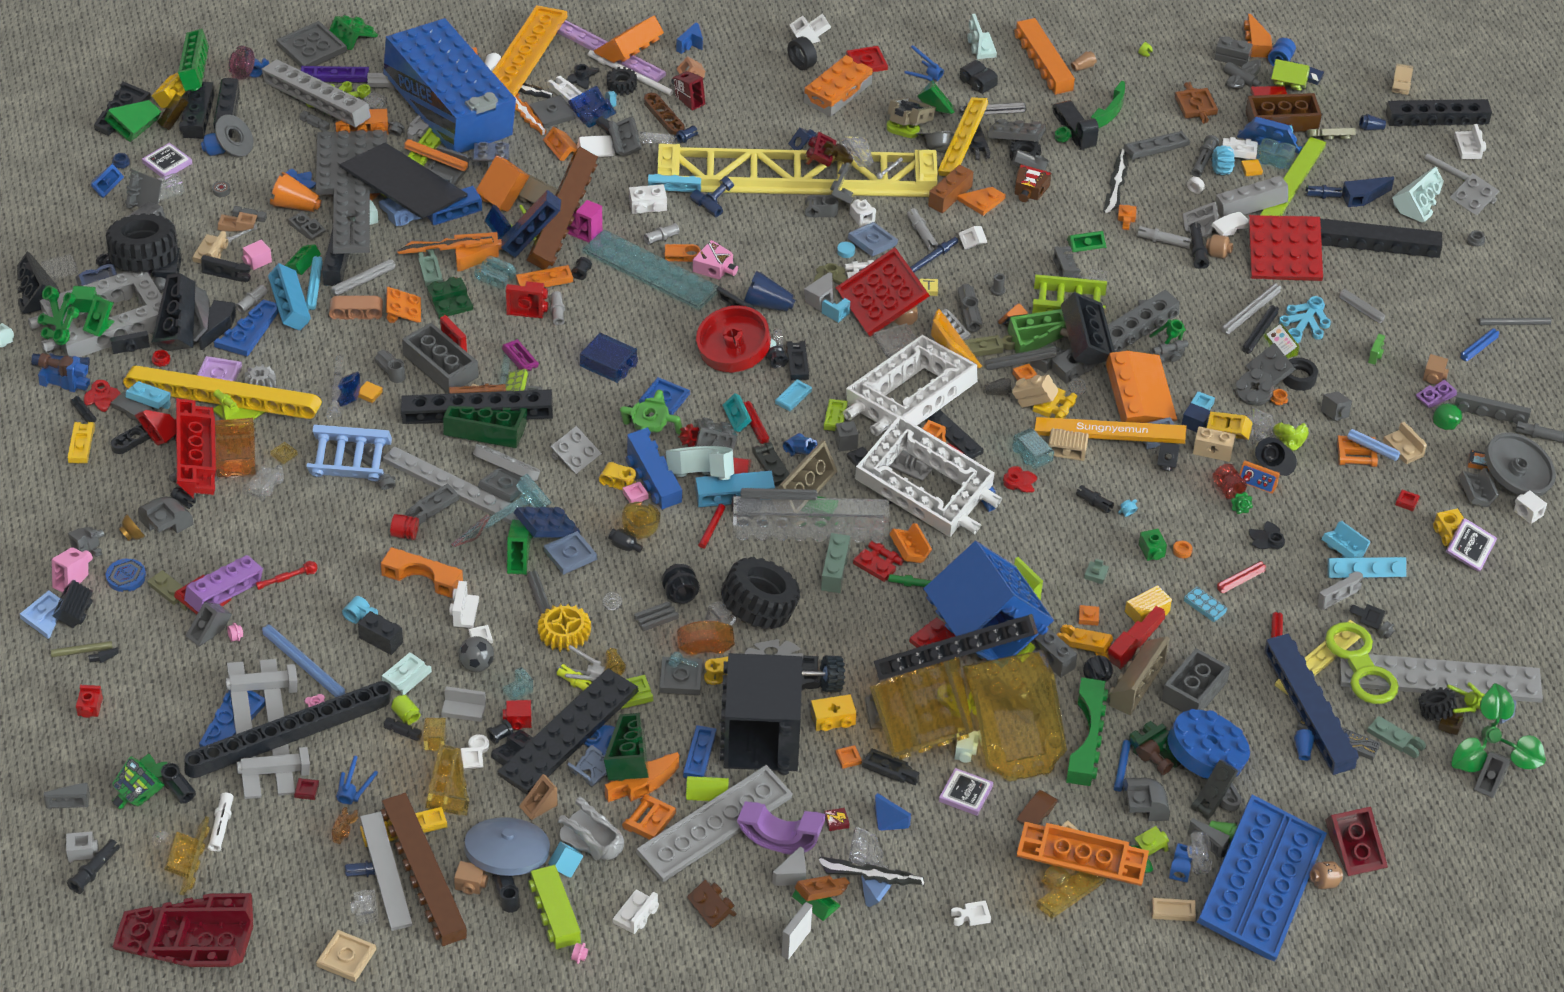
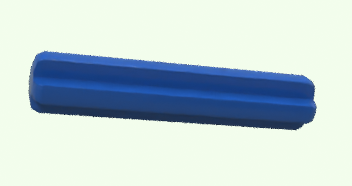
M1492 328L1461 352L1460 358L1464 361H1469L1499 337V331Z

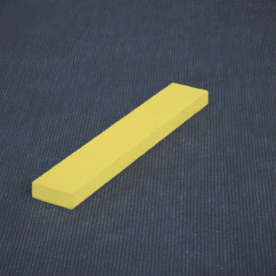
M1342 631L1334 636V641L1340 648L1347 650L1361 637L1354 632ZM1324 641L1308 654L1305 660L1308 669L1316 676L1338 656L1329 650L1326 641ZM1278 679L1275 682V686L1287 694L1283 684Z

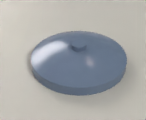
M509 817L492 818L477 823L467 832L464 844L465 854L472 864L486 872L505 876L522 875L540 868L547 861L550 848L549 839L542 829L528 821Z

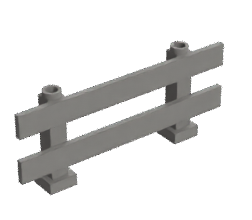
M276 659L260 660L261 673L245 674L243 662L227 663L228 678H226V690H230L236 734L252 729L247 691H264L268 722L284 717L280 688H288L289 693L297 692L298 680L295 664L287 665L286 671H278ZM286 744L273 749V756H254L238 761L236 763L237 774L242 776L244 799L261 798L260 774L275 773L278 796L294 794L295 788L292 772L300 771L301 776L309 775L310 772L308 747L299 748V754H290L289 746Z

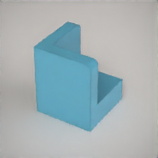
M844 298L838 304H832L824 300L822 301L821 313L839 323L850 314V301Z
M560 841L548 864L550 866L556 865L558 872L572 877L583 855L577 849Z

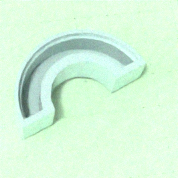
M696 446L666 451L668 471L672 470L676 477L687 476V473L702 472L703 475L711 474V476L719 477V480H727L734 474L732 448Z

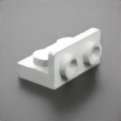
M635 890L614 916L613 923L633 934L639 928L643 929L648 916L654 914L658 909V894L653 892L648 896Z

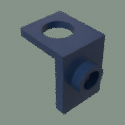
M799 127L788 144L793 150H802L812 136L815 137L817 133L811 129L806 130ZM800 137L801 144L798 147H796L795 141L797 138Z

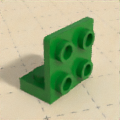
M346 15L335 16L329 29L347 46V50L354 48L358 36L378 37L379 35L372 26L365 24L364 20L357 16L355 18Z

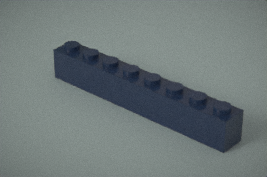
M1289 633L1266 639L1264 652L1301 719H1303L1308 730L1312 731L1315 737L1314 742L1332 775L1355 769L1357 759L1359 758L1358 752L1350 744L1348 734L1341 728L1339 718L1335 717L1332 712L1330 702L1326 701L1323 696V690L1320 685H1317L1313 672L1308 669L1304 656L1300 655L1295 640L1291 639Z

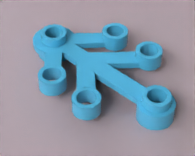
M1313 296L1305 304L1288 305L1286 313L1290 316H1281L1279 324L1281 326H1288L1291 322L1300 321L1296 328L1288 330L1289 337L1296 344L1301 341L1302 332L1307 324H1309L1313 331L1312 337L1322 339L1324 331L1319 326L1327 329L1330 327L1331 321L1323 312L1325 307L1323 299ZM1307 310L1306 313L1297 314L1298 311ZM1315 313L1320 319L1319 326L1313 317Z

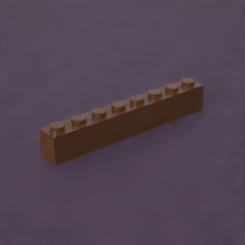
M581 146L573 154L555 196L561 199L560 212L537 235L526 261L542 270L547 269L549 265H554L557 259L555 254L560 251L563 245L561 240H564L569 232L567 227L572 224L575 218L572 215L576 213L580 206L578 201L584 197L586 193L584 188L589 185L592 179L590 174L594 173L598 165L596 164L598 156Z
M406 792L382 800L380 812L382 813L383 821L388 823L387 831L390 838L395 839L396 843H394L397 854H401L403 857L402 865L405 872L409 871L410 884L413 889L416 888L418 891V902L420 906L424 905L426 909L424 911L425 918L428 923L433 925L432 933L435 940H439L443 947L466 939V925Z

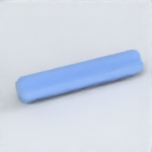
M1351 429L1347 437L1349 440L1394 461H1397L1400 457V451L1354 429Z

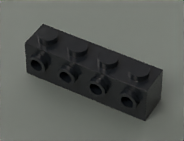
M202 81V87L198 90H188V99H186L188 104L185 107L186 110H183V121H180L179 125L180 132H183V138L204 139L215 96L213 82Z

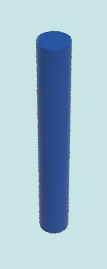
M1124 740L1122 744L1114 791H1122L1131 746L1129 740Z

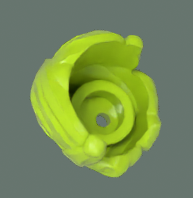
M1281 422L1274 425L1273 433L1283 444L1292 451H1295L1307 439L1309 429L1305 423H1302L1295 429L1292 425Z

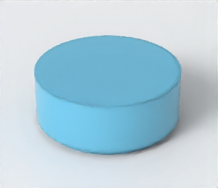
M841 242L837 247V253L843 258H850L855 254V246L851 242Z

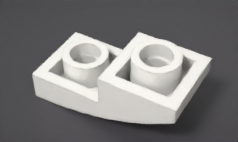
M1236 212L1212 223V226L1219 235L1228 236L1234 235L1237 229L1249 228V220L1241 212Z

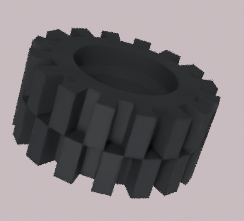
M617 67V70L613 68L612 71H608V91H614L616 95L620 93V96H623V93L629 95V92L633 93L636 90L637 74H635L634 70L631 71V68L626 69V67H623V69Z
M1012 141L1009 155L1011 161H1013L1017 149L1030 152L1028 154L1033 156H1041V145L1038 141Z
M1439 687L1437 690L1432 688V691L1428 689L1426 693H1422L1419 696L1418 701L1421 715L1425 719L1430 718L1432 721L1434 718L1437 721L1440 718L1447 719V716H1453V709H1457L1455 693H1453V690H1449V688L1444 690L1443 687Z

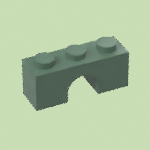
M831 533L822 573V591L841 593L845 564L847 565L850 551L849 535Z

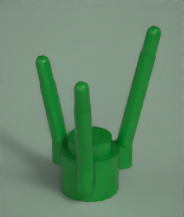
M1169 319L1166 324L1150 334L1149 337L1152 338L1167 328L1168 338L1164 343L1169 344L1172 338L1178 337L1177 340H1182L1186 329L1181 321Z

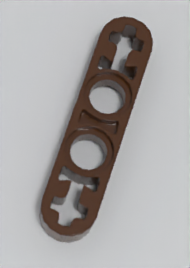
M652 92L645 94V106L671 136L676 137L679 130H685L682 121L658 94Z

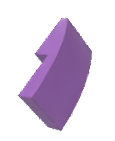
M1443 380L1434 387L1429 385L1417 393L1416 397L1430 408L1456 396L1457 390L1446 380Z

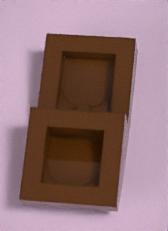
M1039 790L1017 818V822L1023 825L1025 822L1040 825L1044 817L1050 814L1058 799Z

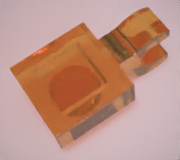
M347 807L342 809V814H339L331 830L334 843L341 844L343 839L349 836V824L357 821L358 810H355L352 815H347Z

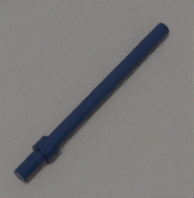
M953 237L949 241L941 243L933 252L910 266L911 270L916 272L939 255H944L950 251L951 247L958 243V239Z

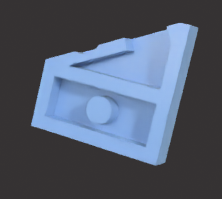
M47 591L20 613V619L49 639L58 620L52 615L60 598L51 591Z

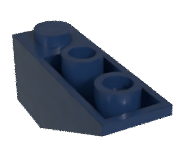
M1394 176L1345 181L1342 196L1347 207L1365 206L1392 190Z

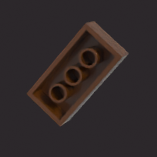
M1315 93L1248 96L1245 110L1249 123L1255 117L1292 125L1293 132L1319 129L1322 116Z

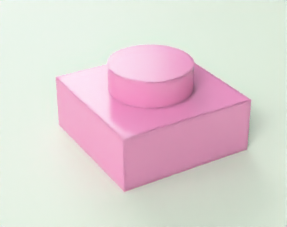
M641 482L623 487V494L631 505L648 499V492Z

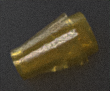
M610 648L606 651V669L608 668L621 676L625 671L626 664L618 654L617 649Z

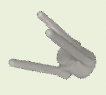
M569 645L568 648L593 663V665H588L587 671L570 668L575 672H581L583 675L567 673L565 677L594 681L604 672L605 667L600 666L601 661L595 660Z

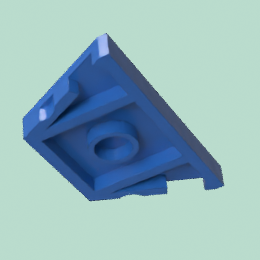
M1255 117L1237 135L1238 138L1251 139V141L1258 142V145H1268L1277 150L1282 149L1297 154L1302 150V147L1296 144L1297 138L1292 133L1289 125L1260 117Z

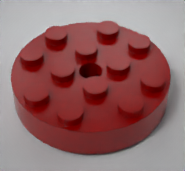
M728 306L714 311L702 321L697 331L696 342L700 356L708 366L718 371L734 373L754 367L766 356L771 345V335L768 323L760 312L746 306Z

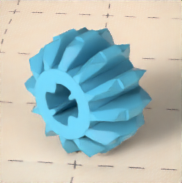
M1217 146L1213 150L1212 167L1216 174L1226 175L1233 171L1235 154L1230 146Z

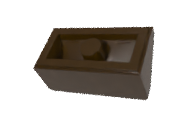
M175 94L159 118L158 123L164 128L171 130L188 104V101Z

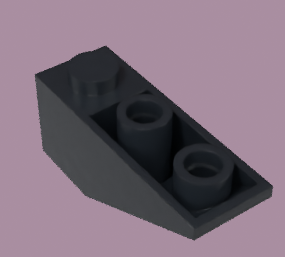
M213 300L211 307H209L208 328L197 340L200 350L205 349L232 327L236 318L235 303Z

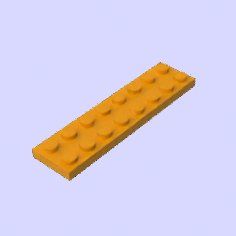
M536 5L492 71L514 97L568 17L567 11Z

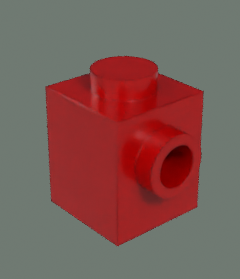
M531 700L506 701V709H502L503 720L506 719L515 730L532 728Z

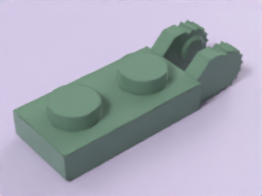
M428 249L429 256L424 257L423 252H418L419 266L425 287L434 281L443 282L437 256L434 254L433 249Z
M1380 716L1368 727V733L1413 758L1419 756V750L1422 751L1426 748L1425 742L1419 737H1413V735Z

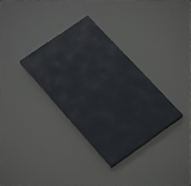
M386 142L341 163L339 166L421 219L468 196V193Z

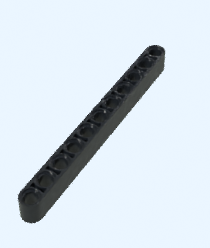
M379 681L192 750L185 755L184 772L190 778H198L233 765L243 758L257 756L389 705L392 687L386 681Z

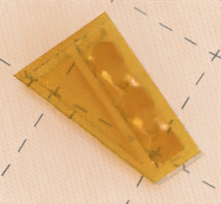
M439 745L425 808L434 809L442 807L443 812L467 816L470 801L466 790L467 784L463 773L464 767L460 748Z

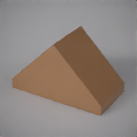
M542 774L519 807L531 820L535 819L558 805L557 787L545 774Z

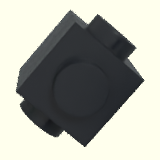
M1161 442L1157 465L1161 466V470L1172 471V468H1177L1180 445ZM1167 454L1172 455V458L1170 460L1165 459V456Z

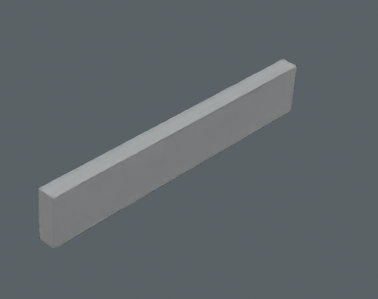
M377 812L360 816L390 929L394 931L411 927V917L382 813Z

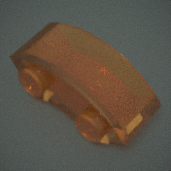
M698 621L677 629L678 648L691 656L704 652L723 654L735 646L733 627L722 622Z

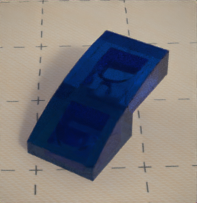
M358 371L342 377L338 385L341 394L337 402L340 407L357 401L360 391V374Z

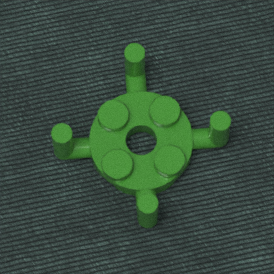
M657 390L653 398H647L640 404L639 402L636 403L633 408L625 406L620 408L622 421L625 425L630 423L629 415H631L634 427L638 430L648 427L650 432L658 433L662 431L667 422L674 423L676 433L680 434L682 432L680 430L682 428L681 419L679 416L669 414L662 390ZM649 413H654V415L651 417L646 416Z

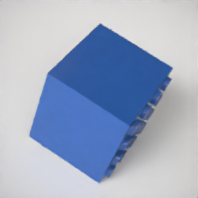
M976 540L923 588L927 593V600L936 606V613L946 621V628L951 633H954L955 636L1029 614L1033 615L1038 634L976 652L981 659L986 658L990 664H996L999 667L1005 666L1039 634L1044 635L1048 631L1047 627L1054 621L1018 568Z

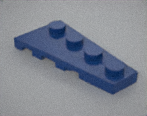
M267 300L261 301L248 312L249 315L246 318H241L232 330L228 329L221 339L217 338L214 341V347L248 357L279 313L277 304Z

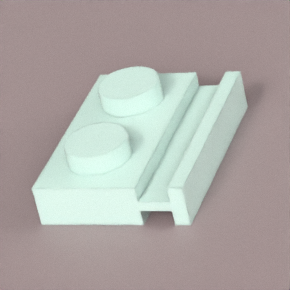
M408 653L382 675V681L388 682L393 689L399 690L402 695H405L432 672L431 666L425 665L424 661L412 653Z

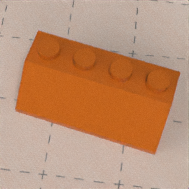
M654 15L594 50V53L613 63L619 60L624 62L630 58L629 54L633 56L640 52L639 48L643 50L650 46L649 42L652 44L660 39L658 36L664 32Z

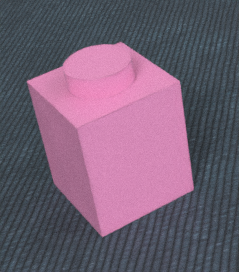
M262 240L243 247L242 260L255 270L272 262L271 249Z

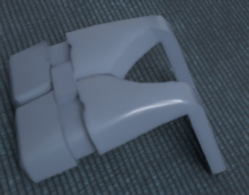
M593 745L587 749L585 756H582L576 767L569 762L567 764L571 773L574 775L580 774L591 787L607 775L604 764L605 755ZM591 770V778L584 771Z

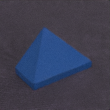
M111 164L91 181V186L104 198L124 176Z
M878 793L875 795L874 810L877 826L880 831L909 828L911 813Z

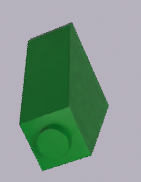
M147 100L111 108L107 112L105 121L127 141L131 142L159 119L161 111L156 105Z
M512 519L507 540V574L527 575L531 533L520 520Z

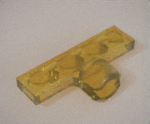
M1051 865L1043 874L1044 879H1042L1043 885L1051 890V892L1039 899L1036 907L1053 919L1106 882L1107 878L1084 872L1070 875L1063 867Z

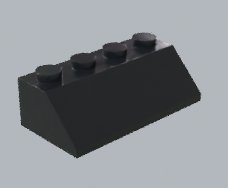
M1073 292L1061 304V309L1074 360L1087 365L1106 362L1109 353H1113L1115 350L1103 305L1101 302Z

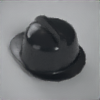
M1267 437L1258 442L1255 448V456L1262 466L1280 473V476H1288L1294 472L1297 466V459L1290 448L1274 437Z

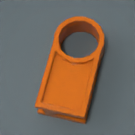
M665 244V261L693 262V259L701 251L700 247L694 244ZM695 251L697 254L689 255L687 252Z

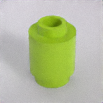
M399 695L393 699L391 709L404 723L411 725L420 718L419 708L407 695Z

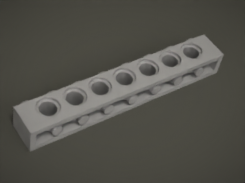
M276 59L262 68L266 84L354 127H357L371 117L370 107L367 102Z

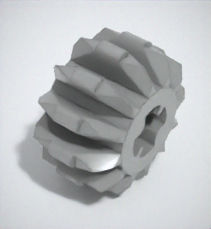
M255 365L254 368H249L248 372H245L244 383L275 387L276 374L270 366L265 367L261 365L258 367Z

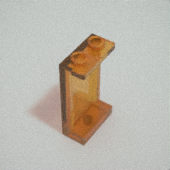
M253 418L215 421L217 478L256 475Z

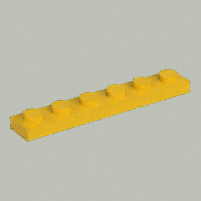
M971 97L938 169L939 176H947L959 164L961 165L988 105L987 98Z

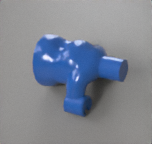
M246 52L248 56L251 55L249 58H253V62L250 61L248 63H254L253 70L249 75L255 78L263 74L262 68L269 64V60L263 58L262 63H260L254 56L252 57V54ZM246 64V68L250 70L252 67H250V64Z

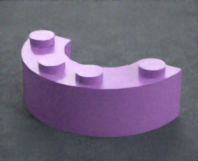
M745 801L737 821L744 834L759 846L792 855L800 846L804 848V853L815 846L825 822V814L804 811L801 820L785 821L772 815L767 810L765 804Z

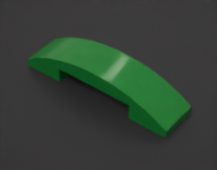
M1121 81L1114 89L1113 101L1105 110L1098 108L1091 116V119H1096L1099 128L1111 122L1120 112L1124 101L1125 81Z

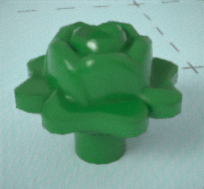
M1246 492L1236 493L1235 498L1231 499L1232 510L1236 511L1237 514L1248 513L1249 509L1253 507L1252 497L1248 496Z

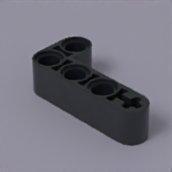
M1071 100L1053 104V114L1061 125L1070 129L1072 133L1071 139L1076 146H1079V150L1097 145L1099 127L1095 118L1085 120Z

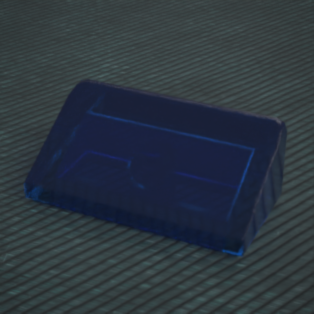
M492 205L485 218V222L492 232H497L498 239L502 241V237L510 230L511 224L496 205Z

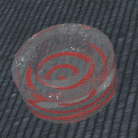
M774 329L773 340L776 342V345L783 347L782 330Z

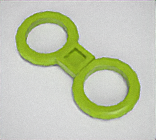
M1342 622L1331 626L1326 632V645L1333 654L1348 660L1347 662L1354 672L1350 685L1355 695L1361 700L1372 704H1384L1391 701L1397 695L1399 685L1397 679L1390 671L1375 666L1368 653L1372 650L1373 645L1369 632L1362 626L1351 622ZM1342 631L1354 632L1363 639L1364 646L1355 651L1344 650L1335 643L1334 636ZM1366 675H1377L1389 683L1390 689L1382 695L1369 694L1360 687L1359 680Z

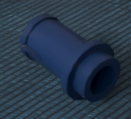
M692 125L685 130H679L676 134L677 141L679 143H686L688 139L697 136V128Z

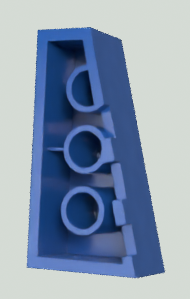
M647 427L627 434L626 462L629 467L635 470L636 478L641 479L645 490L650 492L654 504H658L662 510L682 502V488L672 470L668 471L667 461L664 456L660 457L656 441L650 440L649 435L651 432Z

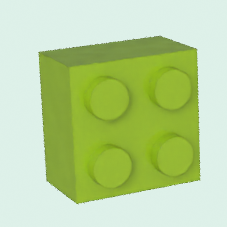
M1276 59L1271 78L1272 82H1274L1275 86L1285 87V85H1289L1292 87L1291 89L1301 91L1302 88L1306 89L1310 67Z

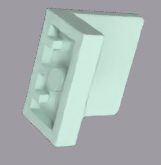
M972 14L971 20H969L970 33L967 35L968 43H971L972 54H975L977 59L997 57V52L989 32L982 33L976 15Z

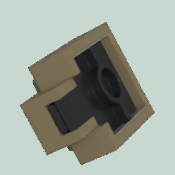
M905 97L890 100L887 114L891 115L890 121L904 126L909 124L919 125V123L925 124L933 120L936 107Z

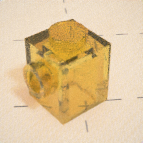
M425 718L424 750H445L446 718Z

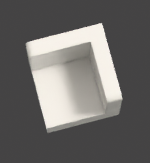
M973 226L959 233L964 249H970L976 245L987 243L982 226Z

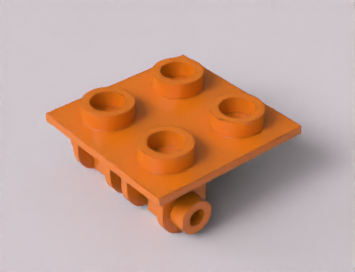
M387 287V320L390 323H394L398 317L417 323L421 322V297Z

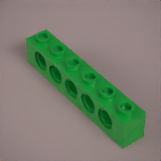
M203 29L187 32L178 70L185 91H195L202 87L209 49Z

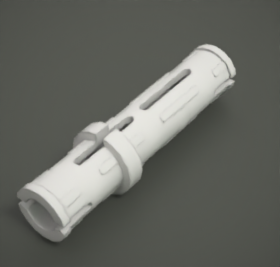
M230 793L221 794L218 808L215 809V821L208 844L210 851H221L227 822L232 814L230 809L234 796Z

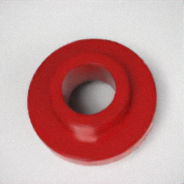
M157 350L153 353L152 363L155 366L162 367L170 363L171 358L167 351Z

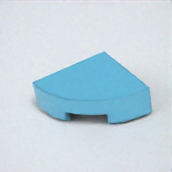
M614 91L606 92L605 98L610 108L615 107L616 93Z

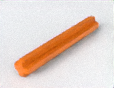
M407 139L404 144L405 149L461 171H465L468 168V162L413 140Z

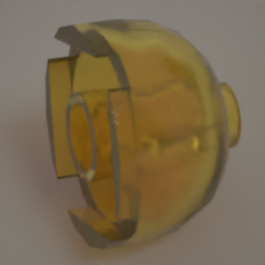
M638 501L631 502L624 507L622 526L627 533L635 538L643 539L652 536L656 532L660 524V512L655 506L649 503L648 506L642 505V502Z

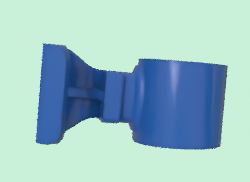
M1177 844L1169 879L1188 883L1194 852L1193 846ZM1181 872L1185 877L1179 878L1174 873Z

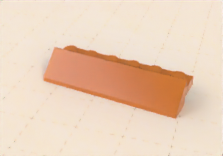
M1025 822L1016 857L1142 886L1149 851L1131 847L1127 841L1046 823V826Z

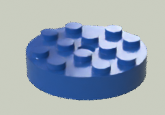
M1191 709L1181 713L1174 721L1168 733V745L1175 758L1191 772L1207 779L1219 760H1224L1239 771L1236 775L1237 777L1250 757L1249 744L1242 730L1212 710Z

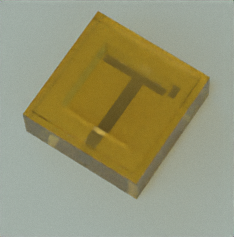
M286 442L270 451L271 456L282 464L298 455L297 450Z

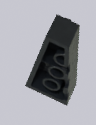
M181 273L167 275L151 343L166 351L193 348L196 282Z

